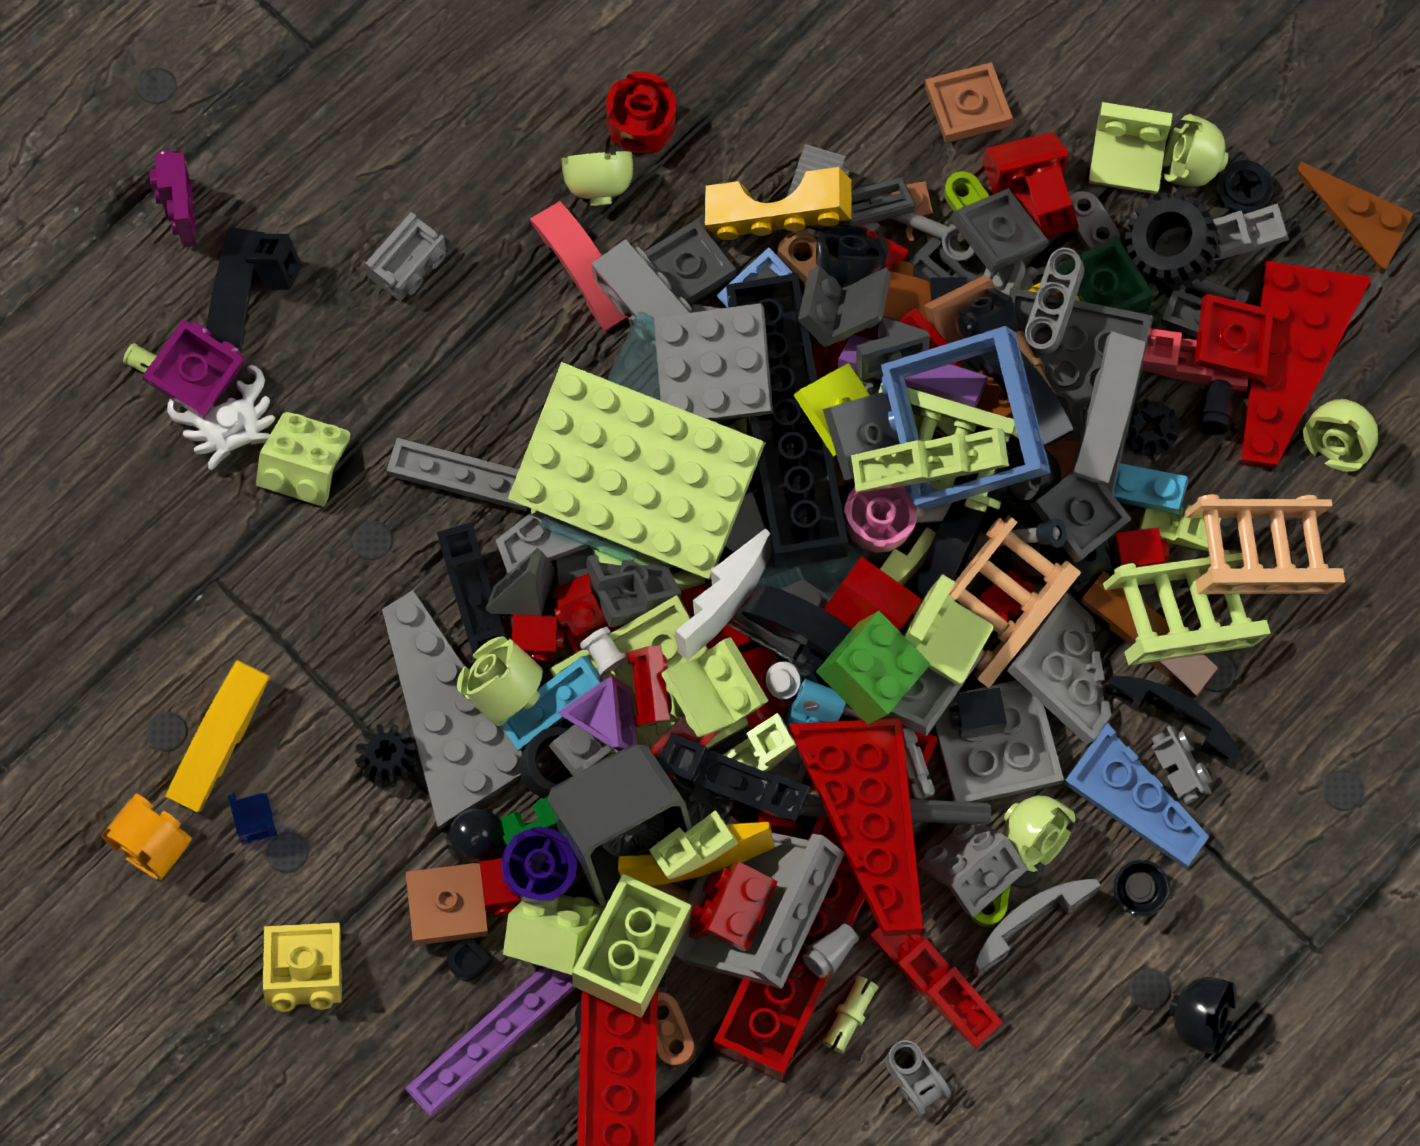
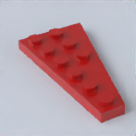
M1266 261L1259 307L1274 310L1267 375L1261 381L1250 378L1240 464L1276 469L1372 277Z
M878 719L868 725L864 720L789 724V732L797 744L796 748L883 936L922 934L923 923L902 719Z

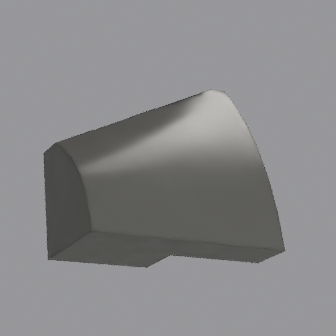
M587 556L586 565L609 627L628 624L676 595L681 599L682 593L668 566L657 564L640 565L635 561L623 559L621 565L598 562L599 556Z

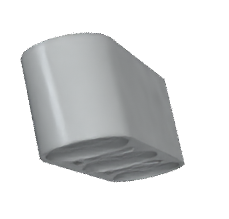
M1060 248L1051 254L1025 329L1027 342L1039 354L1047 355L1053 353L1060 346L1084 275L1085 268L1081 258L1070 248ZM1064 259H1072L1076 263L1075 269L1068 275H1061L1057 272L1059 263ZM1051 294H1062L1064 302L1061 307L1054 310L1046 307V300ZM1047 327L1052 329L1053 333L1050 341L1045 344L1035 342V333L1040 328Z

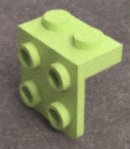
M283 413L260 451L256 486L324 507L329 499L332 472L350 441V432L335 425L319 422L300 414Z

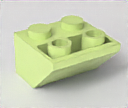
M561 895L554 901L541 904L522 901L508 914L503 955L572 975V971L605 907L594 904L593 900L586 897L574 898L567 895Z

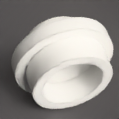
M778 662L772 665L766 674V686L769 692L779 699H788L795 696L802 684V677L798 672L799 669L790 662Z

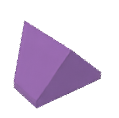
M613 677L603 680L558 712L567 720L617 751H621L634 743L637 744L632 687Z

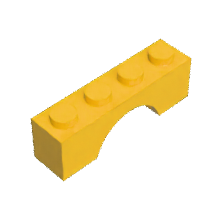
M840 167L806 171L800 185L792 194L785 199L773 203L755 201L752 194L739 181L706 186L705 226L717 238L722 240H734L739 235L745 234L764 236L771 234L774 230L781 229L800 231L805 229V226L817 224L835 226L839 224V221L851 220V179Z

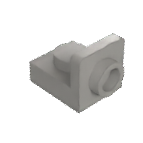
M573 725L549 745L573 776L604 760L613 750L608 745L602 748L590 733L577 725Z

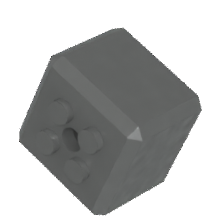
M634 743L552 787L548 796V802L558 831L568 839L574 856L577 859V869L601 907H606L621 878L618 871L619 858L612 856L602 847L603 843L663 812L665 817V828L660 841L679 827L685 833L692 828L685 801L647 745Z

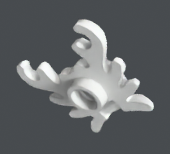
M249 365L247 367L248 373L256 377L254 383L248 385L241 380L236 382L238 390L243 395V399L235 400L234 398H229L225 403L215 407L212 406L204 419L189 410L184 413L176 411L178 403L171 398L168 402L167 412L173 421L199 429V431H183V436L187 439L205 441V443L194 448V453L206 454L216 451L208 462V469L210 470L216 468L230 454V451L248 443H251V445L266 443L270 436L269 433H259L269 427L274 422L275 417L268 415L259 420L270 403L269 397L264 396L260 403L254 406L255 400L265 383L263 372L257 366Z

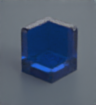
M235 793L228 795L237 834L242 845L278 836L266 793L239 800Z

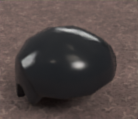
M473 808L457 815L449 825L445 839L449 853L462 864H471L495 858L503 849V836L505 834L498 815L486 809Z
M1133 860L1121 867L1114 879V897L1119 906L1131 915L1151 916L1162 910L1169 899V878L1152 861Z

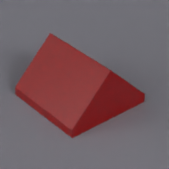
M861 557L841 583L824 610L852 629L861 620L880 611L900 632L922 599Z

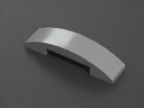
M1097 879L1078 880L1057 885L1033 896L1014 909L1000 922L985 942L973 969L975 976H980L1006 958L1010 947L1004 940L1049 908L1059 903L1066 914H1068L1097 894L1101 886Z

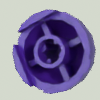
M538 826L513 836L503 851L500 869L503 882L511 894L523 902L541 904L554 901L568 890L575 879L578 863L565 836L554 829Z

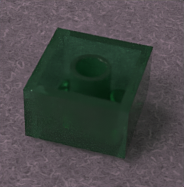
M1117 236L1079 255L1085 268L1077 293L1080 301L1137 313H1144L1149 310L1154 294ZM1070 260L1058 266L1057 272L1061 275L1070 274L1075 269V261Z

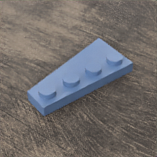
M1107 723L1067 777L1064 784L1187 869L1209 836L1180 803L1173 800L1164 790L1163 784L1154 774L1151 775L1138 760L1139 757L1129 746L1126 747L1115 735L1114 729Z

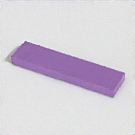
M854 334L851 335L838 359V367L840 368L849 363L855 373H857V345L871 340ZM951 364L905 378L907 388L976 408L988 380L986 375ZM883 374L872 378L882 381L881 377Z

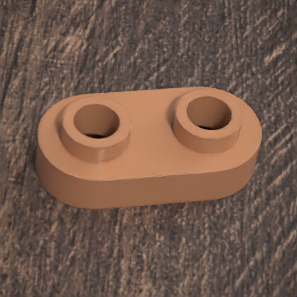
M658 993V1010L661 1007H667L669 1015L664 1020L657 1018V1053L668 1065L675 1067L684 1066L693 1059L696 1052V1042L678 1001L667 993ZM681 1041L684 1045L683 1051L680 1054H673L671 1051L673 1043Z

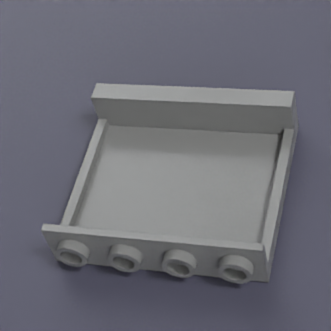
M729 815L725 820L726 824H741ZM772 833L775 841L774 849L743 862V864L778 881L749 949L743 951L711 934L694 940L688 936L692 928L688 926L674 955L687 965L782 989L845 852L822 835L812 834L810 840ZM709 874L698 877L686 902L692 905L691 913L697 905L702 906L707 894L703 892V886Z

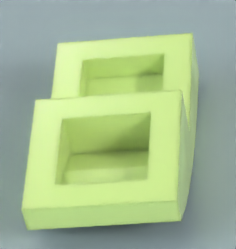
M1188 504L1185 508H1181L1180 515L1144 508L1138 530L1159 527L1161 539L1166 538L1168 543L1209 551L1204 518H1186L1185 511L1191 505Z
M777 713L747 732L748 739L723 755L768 772L781 762L797 744L780 714Z
M714 811L686 833L680 827L650 848L649 851L670 880L711 862L736 846L738 841L722 817Z

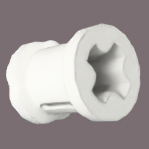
M608 627L597 630L580 644L582 650H588L598 665L597 672L600 676L613 671L628 658L625 652L620 653L609 637L610 630Z

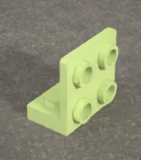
M1102 102L1096 128L1089 183L1157 194L1160 186L1166 140L1171 127L1172 113Z
M942 574L928 591L903 636L930 662L928 668L960 686L966 679L994 627L991 623L953 601L954 597L949 595V592L955 581Z
M731 637L722 640L698 658L662 672V677L667 684L669 693L678 702L686 716L688 725L695 731L698 737H703L735 724L768 702L767 697Z

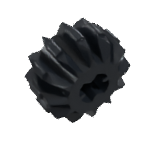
M378 724L376 726L378 735L373 736L370 732L365 731L363 737L368 744L360 743L356 745V751L361 756L355 759L357 767L365 768L362 772L365 780L375 776L376 786L381 787L385 778H389L390 785L395 787L397 786V775L408 780L410 773L407 768L417 767V759L412 755L418 752L416 744L409 743L411 734L408 731L398 736V726L393 724L389 732L385 733L383 726ZM390 750L392 760L383 761L382 751Z

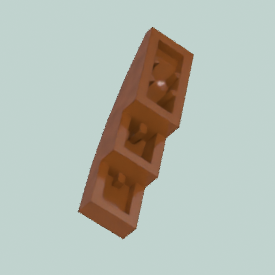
M1103 571L1084 595L1081 603L1108 622L1111 631L1130 645L1136 643L1135 639L1138 637L1124 589L1105 590L1103 583L1111 576ZM1143 601L1152 632H1157L1158 636L1167 635L1170 632L1167 620ZM1204 654L1149 662L1150 665L1195 698L1218 669Z

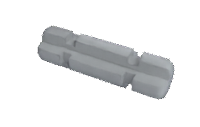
M908 727L902 728L908 781L912 780L913 783L910 785L913 797L916 800L927 799L934 795L935 789L932 780H927L926 776L929 775L920 746L916 747L915 745L918 742L915 731Z

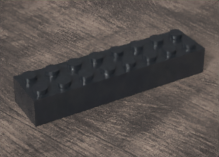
M798 273L727 284L728 308L760 303L764 306L773 414L750 416L748 419L751 436L766 442L757 463L768 530L771 534L775 569L848 557V538L832 454L794 397V394L818 380L809 331L798 321L803 299Z

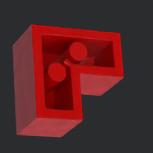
M1047 166L1035 170L1031 176L1025 177L1029 190L1024 192L1022 190L1011 191L1047 239L1079 228L1060 166L1055 168Z

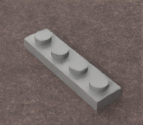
M400 438L396 439L387 467L388 476L526 512L528 509L527 506L508 499L519 469Z

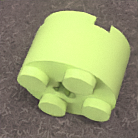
M501 636L482 645L472 655L476 659L475 663L470 669L464 666L458 677V691L497 726H501L522 708L525 710L530 709L538 701L540 693L537 689L542 679L543 669L510 638L507 640L504 636Z

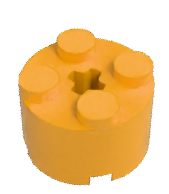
M135 793L101 836L115 851L120 847V851L127 856L126 860L136 868L156 880L157 878L162 880L189 846L192 838L179 828L181 823L165 811L158 815L151 810L153 805L148 800Z

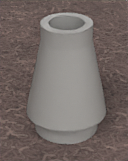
M842 924L838 929L807 946V952L803 955V961L809 970L819 978L833 975L852 946L859 940L858 935L849 925Z

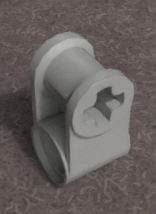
M902 1040L893 1045L886 1057V1068L916 1114L919 1116L923 1115L925 1108L942 1096L947 1098L951 1095V1091L943 1077L931 1065L916 1043ZM899 1051L909 1052L914 1059L913 1067L909 1069L900 1068L895 1063V1053ZM929 1087H932V1089L926 1092L925 1094L919 1095Z

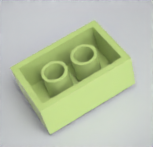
M623 874L572 971L573 986L642 1018L691 922L692 905Z

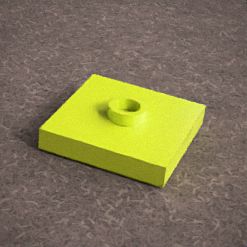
M849 363L794 394V397L833 457L836 456V452L823 409L870 396Z

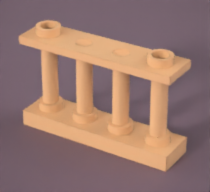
M1215 494L1199 497L1197 502L1185 511L1186 518H1204L1211 567L1208 568V572L1196 580L1197 593L1329 594L1345 583L1343 568H1328V565L1324 564L1317 517L1333 506L1332 499H1317L1315 495H1305L1296 499H1219V496ZM1219 518H1237L1244 567L1241 569H1230V565L1226 564ZM1252 518H1269L1277 563L1275 568L1263 569V565L1258 562ZM1284 518H1302L1309 567L1296 568V565L1291 563Z
M1009 514L1004 520L999 517L986 533L990 537L989 540L957 578L949 592V595L954 597L953 601L956 600L966 609L991 623L994 627L993 630L999 634L1000 643L992 652L989 649L986 651L982 649V657L975 666L978 670L974 675L988 688L1081 574L1067 560L1062 565L1059 563L1054 565L1014 534L1011 530L1018 522ZM1001 543L1045 576L1044 581L1047 584L1039 594L1028 592L988 560ZM978 572L1022 605L1021 610L1024 613L1016 623L1012 620L1007 622L965 589Z

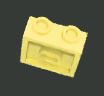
M340 923L264 926L263 994L266 1006H272L277 1011L287 1012L294 1009L295 1005L310 1004L315 1009L325 1010L332 1007L333 1003L342 1002Z

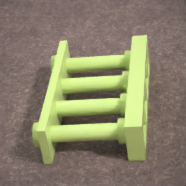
M907 388L911 406L922 409L920 416H923V420L918 433L920 441L932 440L937 422H941L943 416L955 419L954 426L957 427L955 434L969 435L971 432H975L976 426L989 430L995 428L1003 429L1005 442L1009 441L1010 436L1018 438L1014 419ZM995 469L979 472L977 479L993 475ZM956 477L939 480V482L931 481V489L940 491L953 487ZM988 492L965 498L964 506L986 512L987 506L999 509L1001 502L987 497Z
M1224 550L1226 564L1230 565V569H1235L1244 562L1242 553L1230 554L1229 550ZM1210 556L1137 568L1134 563L1125 564L1114 570L1115 574L1103 583L1105 590L1124 589L1138 637L1135 639L1136 643L1124 652L1128 666L1253 647L1271 634L1267 620L1252 622L1251 618L1246 617L1239 594H1224L1232 623L1229 626L1221 627L1220 623L1215 622L1207 594H1198L1196 580L1208 572V568L1211 567ZM1187 580L1201 624L1199 630L1189 631L1188 627H1184L1170 581ZM1155 583L1170 630L1167 635L1158 636L1157 632H1152L1139 585Z

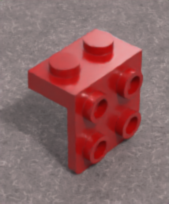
M739 861L722 867L716 873H710L703 886V892L707 894L702 906L697 905L691 913L689 926L692 928L688 936L697 940L711 934L743 951L748 950L778 881Z

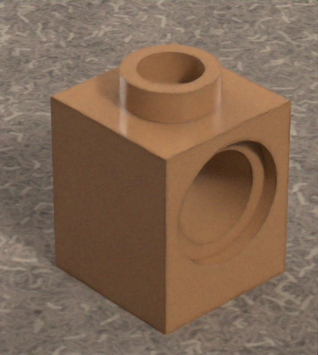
M806 229L798 231L795 235L792 232L787 234L777 246V256L793 274L798 273L800 286L804 290L809 270L817 267V240ZM806 253L811 259L808 261H798L794 258V255Z

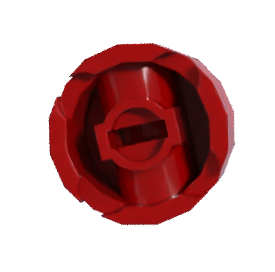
M633 72L627 74V78L622 79L620 82L617 80L611 86L606 98V124L611 141L632 153H657L664 148L675 131L676 97L662 77L650 72Z

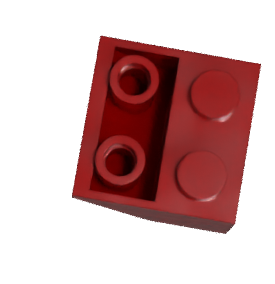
M1049 132L985 148L982 163L993 195L1008 188L1011 191L1022 190L1024 192L1029 190L1025 177L1031 176L1039 168L1047 166L1055 168L1060 166L1064 176L1069 154L1067 148L1054 132Z

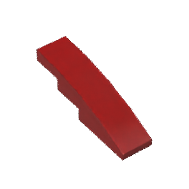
M878 924L867 934L916 990L974 1048H977L1003 1023L956 967L950 966L927 938H923L919 934L883 936Z

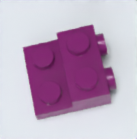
M171 150L161 151L155 155L156 168L150 169L151 188L155 193L156 204L163 205L165 215L168 216L169 222H171L173 235L180 236L182 246H197L192 181L184 153H177Z
M183 319L146 370L142 380L204 419L219 396L225 393L242 369L244 358L240 356L241 352L231 343L223 341L221 344L210 337V331L197 322L190 324Z

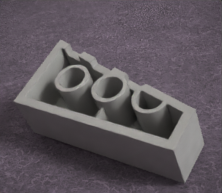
M625 239L591 263L593 279L621 316L629 313L631 317L628 320L634 333L641 342L649 339L651 349L657 357L654 317L692 313L693 310L684 298L680 297L677 299L670 291L672 288L669 281L661 272L655 274L648 266L650 263L645 253L638 246L633 248Z

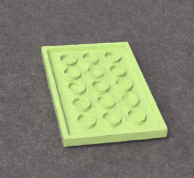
M561 362L508 499L711 580V570L718 565L766 442Z

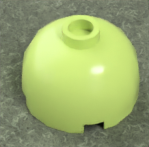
M1189 114L1181 119L1186 121L1182 129L1174 128L1166 146L1163 166L1168 167L1170 165L1169 175L1164 174V178L1168 182L1180 186L1197 187L1207 184L1218 172L1221 173L1225 169L1228 162V153L1226 152L1223 134L1217 126L1204 118Z
M620 151L616 152V155L605 154V152L561 158L563 176L568 189L578 198L590 199V206L612 204L611 197L623 194L629 187L633 177L632 152Z
M1335 399L1321 405L1311 415L1303 429L1304 441L1309 451L1314 456L1317 452L1322 453L1331 459L1324 464L1341 471H1356L1360 469L1370 459L1378 443V427L1373 416L1360 404L1346 399Z
M1040 795L1030 797L1021 803H1014L1007 810L1004 816L1006 823L1003 835L1008 837L1028 868V871L1035 872L1037 869L1034 865L1041 862L1046 866L1062 850L1071 835V832L1066 829L1068 821L1071 820L1075 823V814L1066 805L1051 797Z

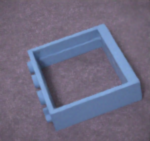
M1007 326L881 365L883 385L880 386L886 398L889 397L892 411L888 412L889 423L893 432H897L900 444L919 440L905 378L997 350L1025 465L933 493L930 482L905 486L906 491L910 494L911 502L919 508L929 510L1051 473L1016 332Z

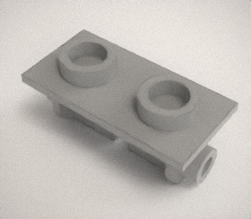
M1168 726L1167 729L1170 736L1167 737L1165 732L1152 738L1154 743L1152 749L1163 769L1166 770L1174 765H1177L1179 770L1167 776L1179 800L1183 799L1185 804H1189L1199 798L1196 793L1199 790L1204 794H1212L1208 783L1212 782L1211 777L1201 762L1196 763L1191 753L1195 748L1185 730L1180 732L1178 728Z

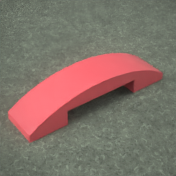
M559 201L530 218V222L548 249L552 248L585 297L586 305L606 333L631 317L629 313L621 316L593 279L591 263L602 255L569 210Z

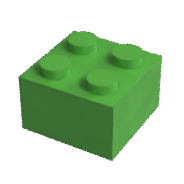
M877 611L858 622L816 672L868 725L892 711L930 666V662L880 611Z

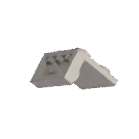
M958 824L945 840L939 845L931 847L926 852L925 857L917 863L922 872L948 886L965 913L971 917L978 914L1028 870L1007 836L986 825Z

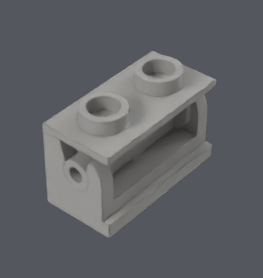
M410 212L365 263L367 276L397 300L401 301L407 294L412 295L422 284L423 275L430 268L435 269L443 261L446 255L444 236H439L432 228Z

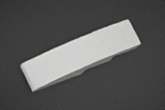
M767 529L761 531L711 570L712 586L693 600L694 616L675 630L677 652L687 661L721 631L737 610L741 608L757 585L772 555L771 534Z

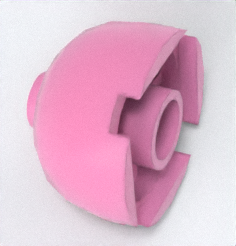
M904 486L866 492H856L854 487L848 494L843 510L846 532L850 539L862 549L875 553L890 552L900 547L913 532L917 518V506L911 502L910 494Z

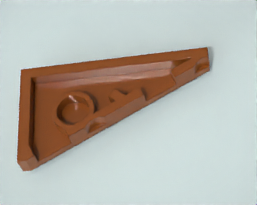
M1300 162L1296 173L1300 175L1302 183L1310 192L1314 191L1326 205L1325 210L1343 231L1350 234L1353 243L1359 249L1363 248L1376 263V270L1384 275L1413 213L1304 162Z

